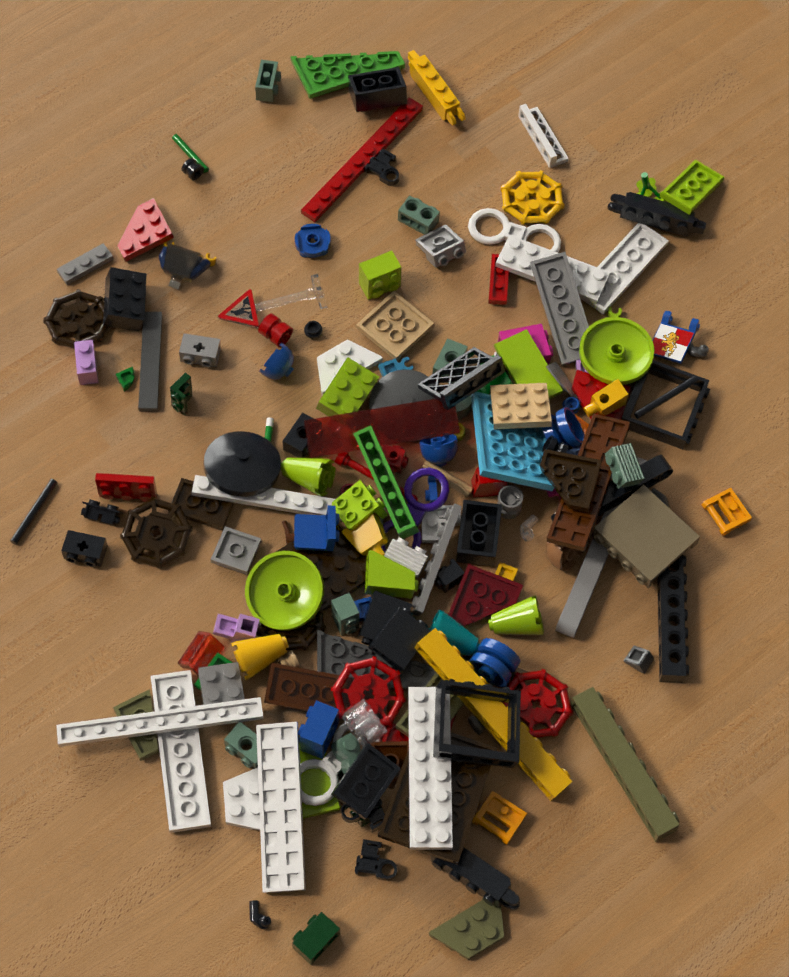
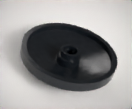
M236 431L221 435L208 446L204 455V471L208 480L218 490L229 495L249 497L261 494L276 483L280 474L281 458L278 450L269 440L255 433Z

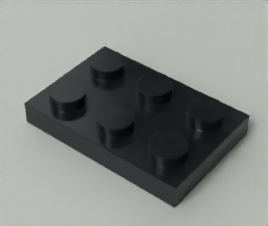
M367 743L331 795L362 819H366L401 768Z

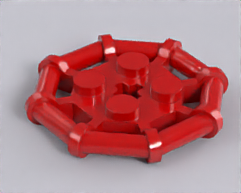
M375 656L353 663L347 662L336 683L331 687L336 708L339 709V719L341 718L355 726L362 733L388 725L392 726V722L404 702H407L400 679V671H396L376 659L377 657ZM371 667L368 674L358 676L355 673V670ZM375 667L389 675V677L384 680L375 675ZM352 674L355 679L348 689L342 688L349 675ZM393 680L396 696H391L387 683ZM369 689H372L374 698L364 699V690L369 691ZM341 692L348 693L350 706L346 709ZM389 700H394V705L388 715H386L383 711ZM354 709L363 715V722L348 712ZM380 713L383 717L382 719L367 722L369 715Z
M546 669L525 673L516 672L507 687H510V690H514L519 684L522 689L520 719L529 725V733L533 738L558 736V732L568 718L573 716L567 690L569 687L547 673ZM539 679L538 684L526 685L524 682L525 680ZM543 680L548 682L557 690L552 692L551 690L543 686ZM559 694L563 708L557 707L556 696ZM531 701L540 702L541 708L536 707L533 709ZM502 702L506 707L508 706V703ZM555 713L561 714L555 724L552 725L550 720ZM542 724L546 725L547 729L533 730V726Z

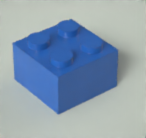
M316 700L314 706L309 707L306 714L308 719L305 724H301L298 735L301 751L323 759L339 724V709Z

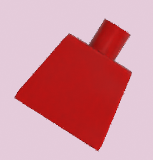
M477 467L471 479L473 498L498 496L500 490L508 486V482L480 476L479 467Z

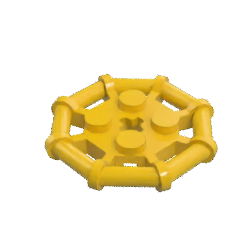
M542 170L540 172L517 171L500 188L503 199L502 209L519 220L523 225L525 223L547 224L560 210L564 209L565 204L562 198L563 186L546 175ZM524 179H537V181L528 180L527 182H525ZM541 180L551 186V188L542 185ZM517 182L520 183L516 190L511 189ZM555 193L556 201L550 199L551 194ZM509 195L514 196L515 202H510ZM529 196H534L536 200H529ZM548 207L552 208L549 212H544ZM531 213H536V215H539V216H528V215H531Z

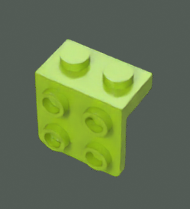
M361 480L356 482L331 504L336 506V513L339 514L340 519L349 530H353L374 512L381 519L388 515L384 509L386 507L385 503L380 498L377 499L374 496L377 494L371 485L366 486Z

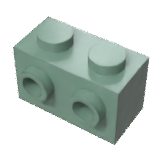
M261 60L255 86L256 100L273 102L274 96L278 95L279 86L277 82L281 81V71L278 70V62Z

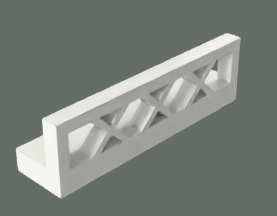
M526 104L521 105L518 117L548 167L552 168L568 162V156L538 107L529 109ZM533 114H536V115H537V117H538L537 121H536V119L534 118ZM557 154H560L562 158L557 159Z

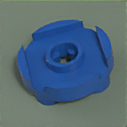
M306 224L295 234V247L302 257L315 258L328 253L331 237L329 231L321 228V225ZM311 238H314V240L317 242L310 243L309 241L311 240Z

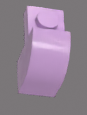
M218 614L213 635L231 639V643L255 638L260 619L240 614L238 619Z

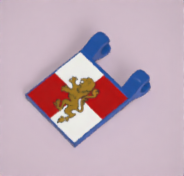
M665 311L652 340L654 356L682 364L690 344L700 328L699 320L693 318L687 330L670 325L673 320L672 312Z

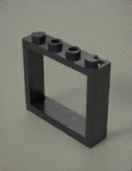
M653 360L648 372L636 381L621 420L630 422L629 430L683 450L686 443L690 444L693 436L690 433L691 428L695 429L699 420V418H696L697 413H702L705 405L702 400L703 398L707 399L710 389L707 387L710 380ZM649 374L679 385L693 376L698 379L696 384L689 387L698 391L699 394L682 436L631 418Z
M454 679L449 681L441 680L436 686L433 757L514 768L519 763L521 691L510 690V687L496 688L491 684L475 685L471 681L461 683L455 682ZM445 694L508 703L507 752L443 744Z

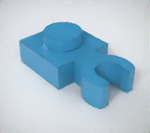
M409 357L403 358L400 363L395 358L378 365L382 377L397 370H413L414 367H406L404 365L405 362L410 360Z

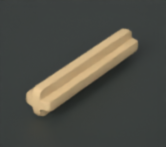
M426 461L423 464L422 468L437 469L444 474L449 482V487L466 497L471 495L473 487L433 463Z

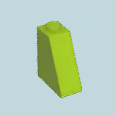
M369 550L366 558L365 594L372 595L374 591H378L391 597L412 599L414 592L418 590V580H415V572L373 550Z

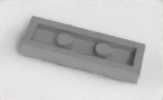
M103 243L57 268V273L65 284L69 285L114 260L113 255Z

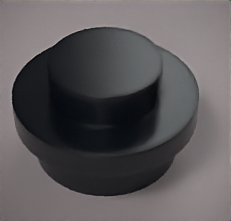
M309 321L304 327V333L308 338H318L322 334V326L317 321Z

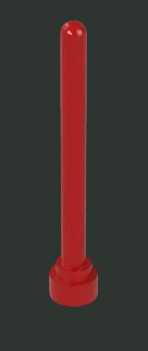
M344 450L338 453L335 459L336 464L341 467L349 466L374 480L370 470L352 460L349 453ZM399 486V488H400V490H401V492H402V494H403V496H404V498H405L404 488H402V487ZM412 493L414 499L417 501V496Z

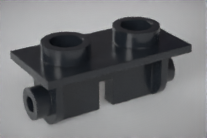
M89 499L88 503L82 501L83 504H86V508L81 510V515L84 518L98 521L99 515L102 514L101 522L112 524L113 526L119 524L120 517H118V513L123 514V512L118 511L119 507L107 504V508L102 507L100 502Z

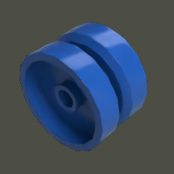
M568 407L558 410L556 416L551 414L552 427H542L546 440L552 435L557 438L558 442L566 443L569 446L568 450L571 447L581 446L585 437L581 424Z
M485 638L478 646V652L473 654L469 662L473 665L474 672L478 676H482L489 684L505 687L511 679V673L516 671L521 660L507 645L491 638Z

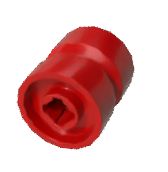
M270 313L260 323L258 332L267 339L270 338V341L276 346L281 347L279 346L281 342L286 344L292 336L293 328L285 322L281 323L280 318Z

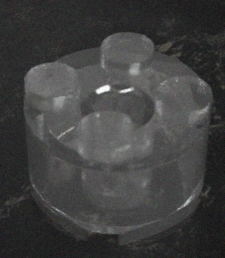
M364 698L342 716L345 721L344 723L355 734L362 747L367 743L371 745L388 732Z

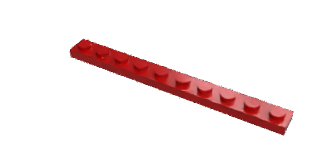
M409 97L407 104L401 105L301 209V214L316 222L365 171V166L367 163L370 164V159L372 157L376 159L380 151L386 149L423 110V105Z

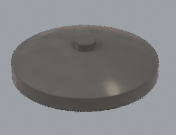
M397 370L386 374L375 384L370 394L369 413L372 422L382 434L396 441L414 442L435 431L441 422L444 408L441 401L418 388V383L428 378V376L414 370Z

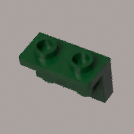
M186 372L170 387L171 406L175 411L182 412L184 415L188 413L187 402L192 397L191 376Z

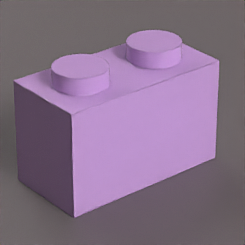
M93 340L74 342L79 384L98 383L96 352Z

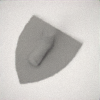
M557 362L547 365L546 368L560 384L563 392L567 391L572 397L577 398L571 390L572 385Z

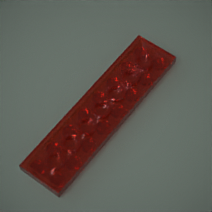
M437 399L304 420L310 458L360 450L353 433L370 425L381 446L460 433L456 406L447 410L443 408L442 402Z

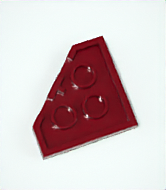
M468 564L448 615L461 625L468 626L516 604L524 585Z

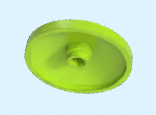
M609 317L594 322L585 330L580 341L579 357L585 370L595 379L607 384L619 379L621 384L625 385L639 380L648 372L654 358V345L648 332L636 322L621 317Z
M278 551L263 557L250 571L245 585V599L252 615L260 619L259 622L263 625L281 631L297 629L308 623L319 611L324 597V582L316 565L304 555L293 551Z

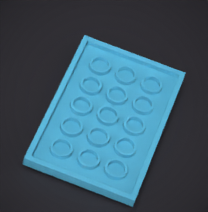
M481 392L473 393L471 400L480 476L553 491L554 487L540 469L543 457L542 448L546 442L542 427L494 429L491 395Z

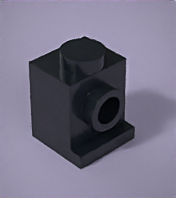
M451 559L448 567L443 566L438 570L434 584L438 589H442L444 593H447L461 583L465 572L454 559Z

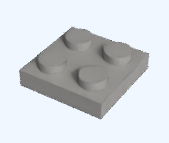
M225 526L210 559L211 563L248 575L262 540L259 537Z
M238 662L198 668L204 705L245 699Z

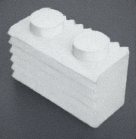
M400 537L397 540L392 539L384 556L414 571L415 576L419 577L428 559V556L425 555L426 551L417 546L415 549L409 547V542Z

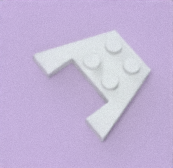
M257 767L223 782L227 825L260 830Z

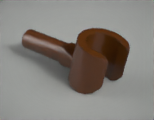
M282 521L286 534V544L294 540V533L290 534L287 521Z

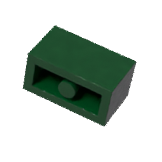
M323 912L318 916L316 914L313 915L307 922V928L304 931L299 930L292 938L293 949L310 965L340 935V928Z

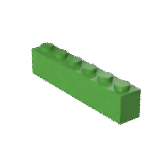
M370 425L353 433L400 538L405 539L418 533L417 525L372 426Z

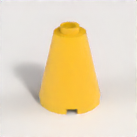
M280 634L239 640L231 643V647L236 646L237 650L233 651L241 672L246 671L247 676H244L245 680L250 679L287 653L286 648L289 647L285 636L281 637Z

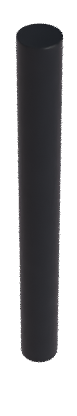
M693 376L634 412L637 419L641 418L696 384L698 379Z
M50 479L11 538V543L17 545L56 486V480Z

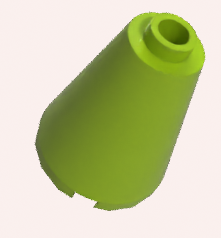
M288 457L282 461L280 470L286 478L323 497L328 493L325 492L327 487L331 488L333 485L336 467L332 466L334 461L331 459Z
M531 596L492 614L491 619H488L490 631L494 630L495 634L543 635L544 628L537 597Z

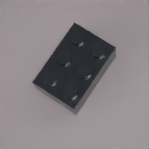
M399 67L348 75L349 93L356 112H366L373 109L407 104V87Z
M110 267L105 278L104 326L139 332L145 321L146 273Z
M463 500L456 562L495 566L502 504Z

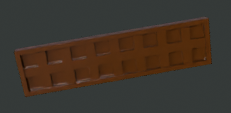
M593 413L578 456L602 460L589 513L569 509L561 498L547 535L548 543L585 552L612 478V471L606 463L605 453L614 446L624 445L630 428V422Z

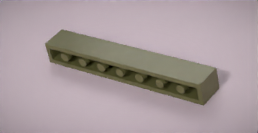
M591 687L572 697L570 705L651 836L657 842L677 831L680 825L679 818L674 811L671 812L668 807V800L664 794L659 793L655 779L652 776L649 777L646 772L645 763L641 759L639 760L635 754L636 750L633 744L627 742L624 737L625 732L620 725L617 726L612 711L606 708L603 703L604 699L599 691L596 692L594 687Z

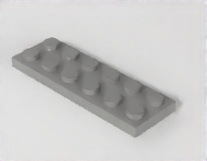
M566 252L531 261L530 265L561 365L564 366L580 360V341L589 325Z

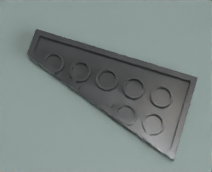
M317 630V671L340 675L347 662L370 659L372 656L377 657L376 659L395 669L370 650L367 645L344 640L342 637L332 636ZM410 660L405 669L400 671L403 690H408L409 687H425L436 672L430 665ZM371 667L355 670V673L358 676L368 674ZM375 667V675L384 680L389 677V675ZM391 680L387 684H391L390 690H395L393 680Z

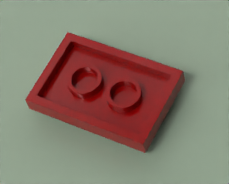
M96 473L95 482L99 497L108 500L121 498L126 501L138 499L144 502L151 500V497H156L157 499L158 493L154 476Z

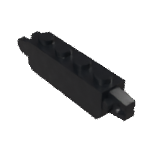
M633 192L626 193V196L612 194L610 198L612 202L607 206V209L611 212L620 214V218L687 237L690 233L703 234L706 228V222L698 220L695 217L694 211L689 215L668 202Z
M463 848L458 865L430 855L432 865L440 871L443 869L449 873L448 875L452 880L465 884L467 890L473 894L478 893L481 895L483 900L490 906L495 905L500 908L503 905L512 911L519 909L520 898L511 890L510 878L466 848Z

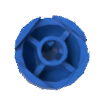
M282 342L279 345L282 347L281 350L276 349L264 364L266 369L259 370L262 375L272 380L281 379L284 375L288 377L294 370L291 367L294 362V355Z
M442 433L443 436L441 437L431 434L421 438L420 450L424 459L436 466L446 465L447 462L456 456L458 451L456 435Z

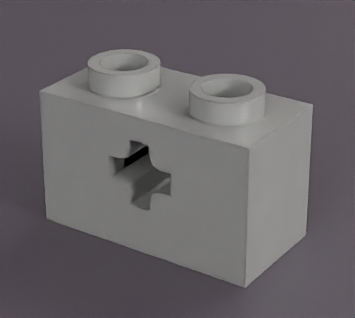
M183 334L179 350L180 362L189 365L198 364L204 367H217L221 351L220 339Z

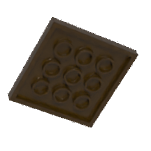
M336 525V530H339V542H335L333 551L298 550L294 547V540L278 550L302 554L311 560L320 571L324 582V597L321 607L317 612L319 615L331 607V600L348 593L351 594L365 585L367 556L358 552L341 532L343 529L339 525Z

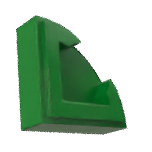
M133 367L116 373V378L123 391L129 389L134 382L135 374Z

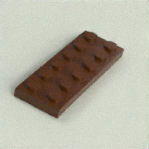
M271 663L264 703L308 711L309 707L314 706L317 700L336 708L331 687L334 686L340 675ZM348 677L342 688L348 689L355 678ZM387 684L390 693L391 684ZM369 689V691L364 690V699L374 698L372 689ZM341 692L346 709L350 706L348 693ZM387 705L385 706V708H384V710H383V711L385 712V714H386V710H387ZM354 709L348 712L355 718L363 721L361 713ZM380 713L369 715L367 722L382 719L383 717Z

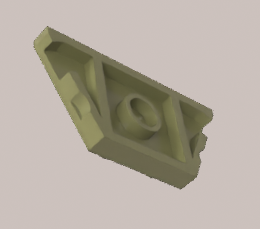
M481 900L431 930L429 936L437 939L450 950L456 951L460 956L469 960L504 939L501 906L500 908L495 905L490 906L484 900Z

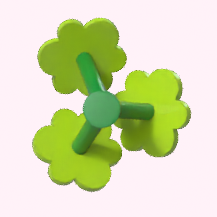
M643 172L641 174L642 180L636 183L639 189L637 194L650 197L653 192L656 195L654 199L666 202V200L660 197L661 192L658 193L656 191L655 179L649 178L648 173Z

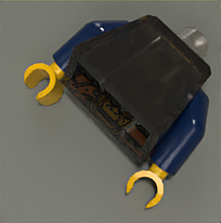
M174 242L172 244L163 243L164 247L159 254L161 269L167 276L171 277L168 286L177 290L182 280L190 283L210 266L212 267L216 264V256L210 259V253H207L204 259L201 253L176 246Z

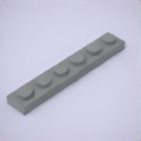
M454 504L451 508H447L444 514L445 524L444 526L441 525L438 530V543H434L431 549L432 559L427 561L424 569L427 573L425 578H421L418 589L420 592L418 597L415 596L412 601V614L420 616L425 609L462 507L460 505Z

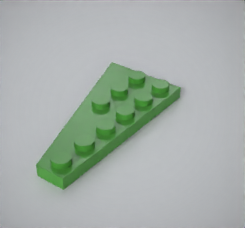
M399 51L378 52L372 55H367V53L351 55V53L327 54L322 57L306 55V58L291 56V62L309 99L348 87V75L399 67L400 70L405 68V62Z

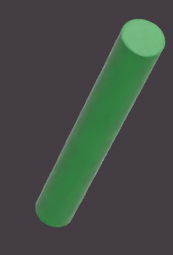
M177 134L173 135L172 139L189 158H194L197 164L204 167L203 173L208 172L209 168Z

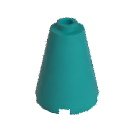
M439 609L432 620L431 627L428 629L432 631L436 628L438 631H442L446 635L448 643L451 646H455L461 655L471 656L477 653L478 646L480 645L478 643L479 638L446 612Z

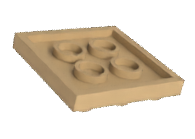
M395 291L356 324V328L393 359L396 358V360L402 357L434 327V322Z
M547 383L490 385L494 429L552 427Z

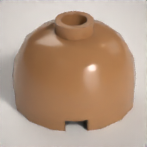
M548 542L546 544L547 558L550 563L557 569L566 572L571 570L577 563L574 560L577 554L581 555L582 553L580 550Z

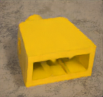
M619 379L593 394L591 404L583 409L588 417L593 416V413L605 416L626 405L628 393Z
M375 512L353 530L345 528L341 531L360 554L367 556L369 550H373L383 556L385 555L381 547L388 543V538L381 520Z

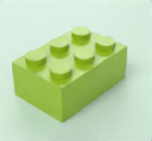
M347 357L319 400L316 409L348 428L377 383L379 376Z

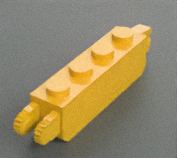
M414 50L408 52L410 75L441 119L444 121L448 120L452 126L456 124L455 115H457L460 121L466 120L465 113L460 108V102L426 55L419 56Z

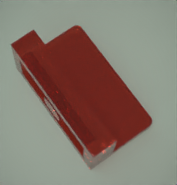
M198 631L177 664L182 668L193 670L198 675V668L207 667L217 652L221 654L224 645L210 632Z

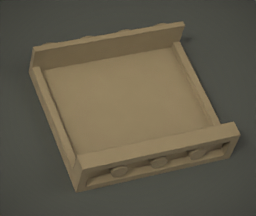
M644 484L594 527L593 538L596 543L603 545L612 558H617L621 562L622 567L634 574L636 580L647 588L651 586L653 580L689 548L693 549L698 544L700 538L695 531Z

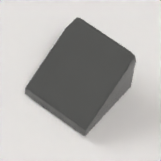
M633 646L624 662L637 671L645 673L654 658L649 650Z

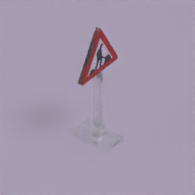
M315 274L311 275L312 288L256 304L252 290L249 289L221 312L218 318L259 328L258 311L315 298L320 309L328 307L319 275Z

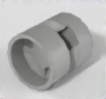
M508 485L499 492L497 504H502L501 517L505 519H514L521 512L523 493L518 487Z

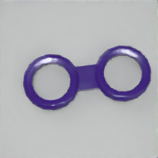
M429 467L420 468L413 472L406 480L404 495L417 528L426 512L435 511L440 508L448 498L450 492L449 482L445 475L437 469ZM423 476L435 477L441 484L440 496L432 503H419L412 495L414 483ZM392 519L383 524L385 533L395 527ZM420 530L413 535L414 541L411 546L413 549L416 546L420 548L422 542ZM383 545L381 548L386 553L387 549L385 545Z

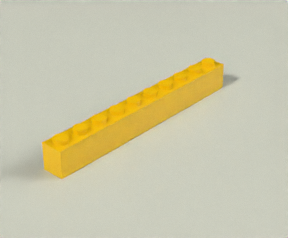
M434 628L414 647L442 680L449 681L454 679L455 682L461 683L471 681L475 685L482 686L488 684L482 676H478L474 672L475 669L469 661L465 662L460 656V651L448 643L447 637L442 631ZM458 696L507 752L508 706L506 707L499 701ZM520 722L518 765L551 801L573 781L570 779V774L556 764L557 760L555 757L542 748L541 741L536 737L533 738L529 733L528 727L523 722Z

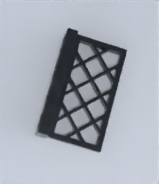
M473 347L418 383V388L441 401L443 408L449 410L505 373L502 357L499 355L492 357ZM473 355H477V356H478V358H470V357H472ZM477 363L476 366H468V364ZM455 373H463V375L454 376ZM445 374H450V376L441 377V376H443V375H445ZM449 382L447 385H439L440 383Z

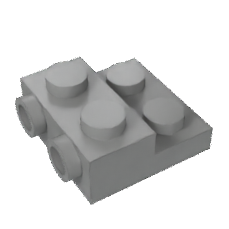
M446 224L415 240L416 245L426 254V259L435 268L445 266L450 260L461 258L466 253L464 240Z

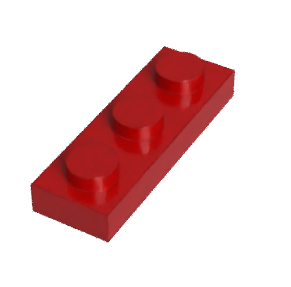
M492 254L488 304L506 305L509 271L495 267L500 254Z

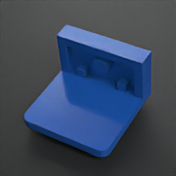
M328 505L326 516L295 515V549L334 550L335 542H339V530H336V525L339 524V514L336 513V506Z

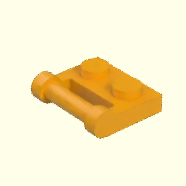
M732 488L705 500L701 504L703 509L708 511L719 527V532L722 536L750 522L752 519ZM718 504L729 520V524H725L713 505Z
M492 791L472 823L477 826L481 825L502 839L504 844L508 845L527 816V813ZM486 813L510 829L506 833L485 819L484 815Z

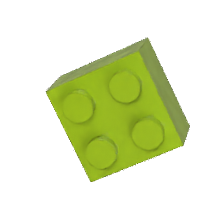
M392 250L359 263V285L368 300L378 298L384 293L393 292L401 287L402 267Z

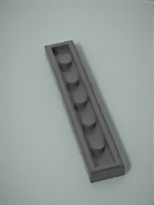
M145 312L142 331L139 411H158L162 312Z

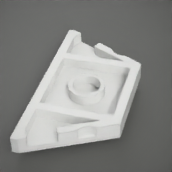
M348 339L317 357V366L322 396L347 357L368 370L381 363L382 357Z

